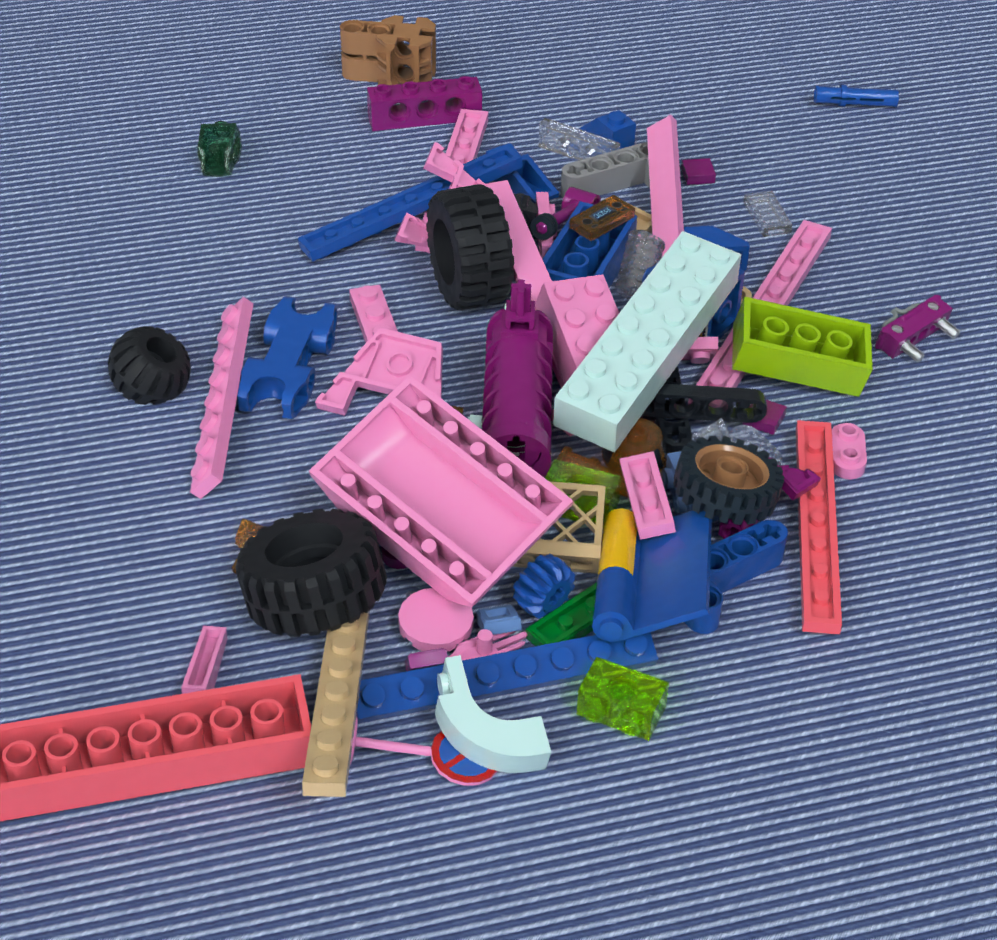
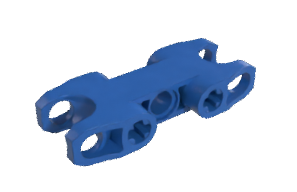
M284 296L271 310L265 323L263 340L265 345L270 346L265 359L248 357L241 371V382L237 396L239 411L250 412L261 400L275 398L282 401V418L294 419L301 409L308 403L314 389L315 368L308 366L313 353L328 355L335 343V330L338 320L337 304L325 303L320 311L308 315L297 313L295 307L296 297Z

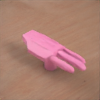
M483 629L478 632L476 637L459 643L455 651L448 657L461 655L462 660L514 651L525 645L526 641L521 640L527 637V633L521 632L493 644L494 641L509 636L516 631L493 635L490 630Z

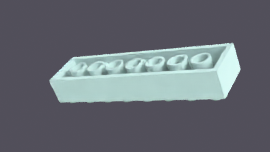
M682 231L555 396L553 426L615 453L737 284L742 254Z

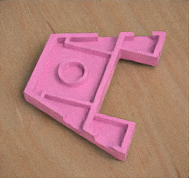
M435 142L423 169L451 182L449 189L485 184L479 178L475 180L463 170L464 165L457 159L453 161L443 152L444 147L439 143ZM406 213L395 241L428 247L427 222Z
M379 328L353 357L354 362L345 372H340L333 379L334 384L325 394L321 393L315 403L317 409L345 416L358 387L389 395L409 375H412L442 399V343Z

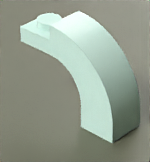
M461 655L446 657L442 673L437 674L440 695L437 700L435 716L441 731L451 745L469 760L499 772L525 773L546 769L551 749L542 716L520 720H502L487 714L475 703L471 696Z

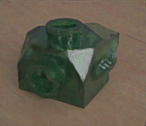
M217 121L214 124H201L197 154L199 161H201L203 176L222 177L232 174L234 165L239 161L242 149L240 131L236 123Z

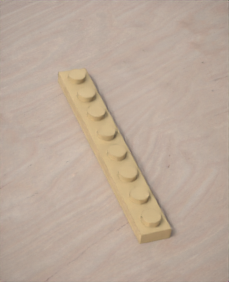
M370 611L360 614V618L353 623L347 622L342 624L340 629L334 631L327 630L302 781L303 796L346 797Z

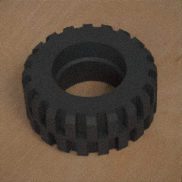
M482 184L438 191L431 197L432 199L428 204L426 231L428 232L427 242L430 250V261L434 269L433 273L435 280L438 282L440 293L444 295L445 302L450 307L461 311L503 302L510 295L511 284L514 280V256L512 254L513 244L512 239H510L508 221L505 219L503 207L499 204V198L496 194H493L491 188Z
M316 509L305 514L299 512L293 514V517L278 519L269 527L264 526L257 531L255 537L251 536L245 542L244 548H241L235 566L250 618L266 631L269 630L271 633L280 636L283 633L290 637H300L301 634L319 635L321 631L329 629L334 631L340 629L344 623H353L360 618V614L363 612L368 613L374 607L375 602L381 598L387 583V575L377 536L372 525L356 513L350 511L344 513L341 509H332L331 511Z

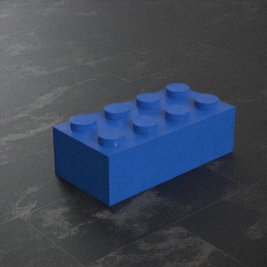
M580 201L542 259L551 280L559 281L603 274L610 288L635 246L637 215L616 211L597 222L589 217V215L603 207H597V205ZM585 218H589L593 222L592 224L587 225L584 224L582 220ZM594 224H598L595 228L591 227Z

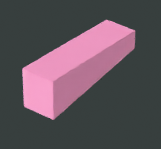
M203 625L181 687L182 694L214 689L227 642V627Z

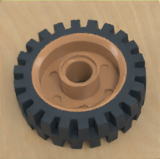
M709 436L708 440L700 437L697 438L696 442L692 440L688 442L687 446L683 447L676 466L673 485L676 488L678 497H683L682 502L685 505L693 504V511L697 513L705 511V517L709 519L718 516L719 522L727 523L728 519H732L736 525H742L743 520L747 524H754L756 519L761 522L767 516L770 517L775 510L784 482L783 470L781 467H777L778 462L774 458L768 459L769 453L765 450L757 452L758 446L752 443L747 447L744 445V440L737 439L735 443L731 442V438L723 436L722 440H719L717 436Z

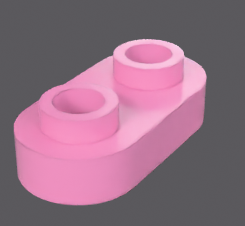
M842 423L832 428L834 474L843 479H857L864 474L867 463L865 433L860 427L852 423Z

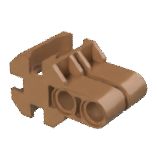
M399 15L388 17L381 22L362 20L342 22L340 24L342 76L347 80L378 82V85L404 84L409 81L416 83L432 81V77L436 75V24L424 17H417L415 24L403 23L404 16Z

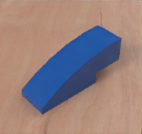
M511 143L505 144L519 154ZM502 145V146L496 147V148H494V149L488 150V151H486V154L489 153V152H492V151H494V150H496V149H498V148H501V147H503V146H505V145ZM528 154L521 156L522 168L513 171L510 175L495 179L496 182L508 180L514 194H526L530 196L531 201L535 204L536 192H548L549 200L559 197L558 190Z

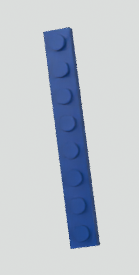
M508 145L463 164V170L475 180L479 178L485 184L502 176L510 175L513 171L523 167L522 157ZM439 176L433 177L297 238L300 249L312 262L326 258L335 251L344 247H350L364 238L379 234L384 229L401 223L406 213L415 216L429 209V201L432 199L431 197L438 191L449 189L451 182Z
M651 632L617 642L604 641L596 635L462 660L471 696L476 701L653 666L658 662V656ZM444 664L361 680L356 714L358 724L436 709L438 696L440 695L437 674L442 673Z

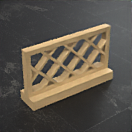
M549 481L564 494H571L568 496L573 500V505L570 509L580 519L568 528H565L557 520L553 526L560 534L552 540L540 538L512 567L527 568V563H533L540 554L545 556L551 553L553 556L563 560L571 568L572 572L598 574L606 486ZM582 495L598 496L597 506L586 514L574 503ZM595 515H596V525H595V524L593 523V521L591 520V518H593ZM586 524L595 534L594 543L578 542L571 534Z

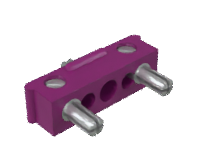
M934 295L921 304L914 303L903 310L897 307L892 309L893 317L882 324L875 348L881 349L892 359L905 352L913 360L920 362L924 358V353L914 345L939 329L952 339L959 336L960 330L948 321L953 308L945 303L940 295Z

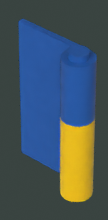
M619 508L610 511L605 516L592 622L593 632L598 638L608 642L622 641L709 615L712 519L705 517V511L697 513L692 510L673 516L676 532L642 540L639 538L632 511Z

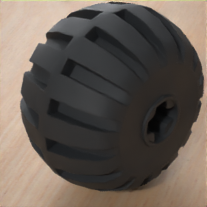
M142 326L127 331L116 340L109 355L108 370L113 385L118 392L123 393L125 398L135 400L136 404L146 405L151 401L153 405L176 398L185 390L191 372L190 358L183 344L175 340L176 337L171 333L167 334L165 330L158 327Z

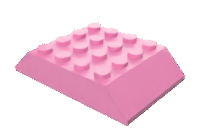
M412 375L403 380L309 470L311 477L337 509H341L344 513L348 511L356 513L372 525L379 545L445 599L469 607H473L573 505V500Z

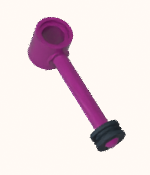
M569 187L564 195L560 211L553 215L543 213L532 220L530 225L532 234L539 240H547L556 234L558 225L570 218L580 201L599 206L601 204L600 195Z

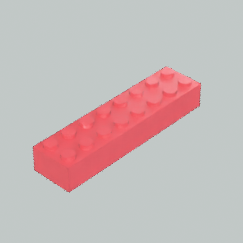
M301 674L0 724V822L305 768L311 722Z

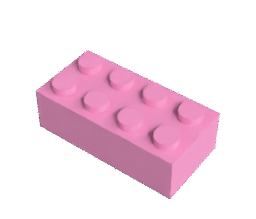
M603 274L544 282L535 303V309L542 311L552 323L553 355L564 383L568 381L619 314Z

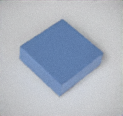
M513 605L476 611L477 624L480 629L490 630L493 635L522 630L521 618Z

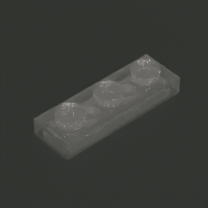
M544 118L539 123L540 148L578 161L620 149L619 142L548 118Z

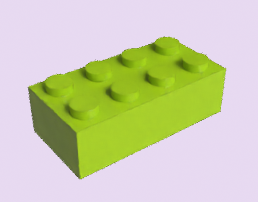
M744 296L733 323L732 369L859 397L873 370L871 324Z

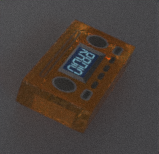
M612 195L570 218L569 228L588 240L593 241L635 217V207Z

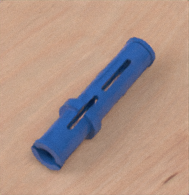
M842 84L839 87L816 85L813 98L815 104H838L839 107H845L846 104L897 107L899 91L898 89L847 88V85Z

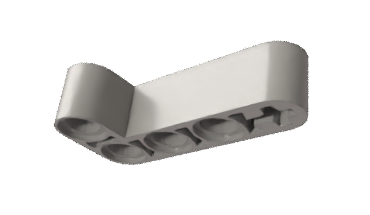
M648 142L564 165L561 173V197L564 198L569 187H575L597 195H604L645 183L650 188Z

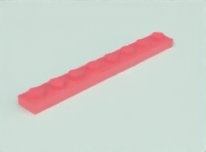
M797 420V469L803 471L805 469L811 470L821 478L817 486L798 497L802 632L840 635L842 613L832 427L829 422Z

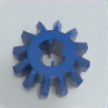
M551 553L545 556L540 554L533 563H527V568L524 571L519 572L520 578L513 585L515 589L513 598L529 615L540 619L560 607L564 601L569 600L568 595L575 588L573 582L576 575L559 557H555Z

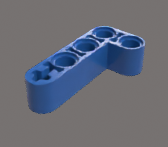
M775 520L761 521L711 545L709 615L684 622L691 630L700 634H709L717 630L720 624L723 604L722 593L782 563L788 537V529L785 525Z

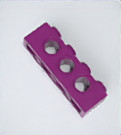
M462 76L458 79H434L417 83L409 81L404 84H379L375 87H367L368 118L372 131L450 124L457 122L461 109L482 111V89L478 78Z

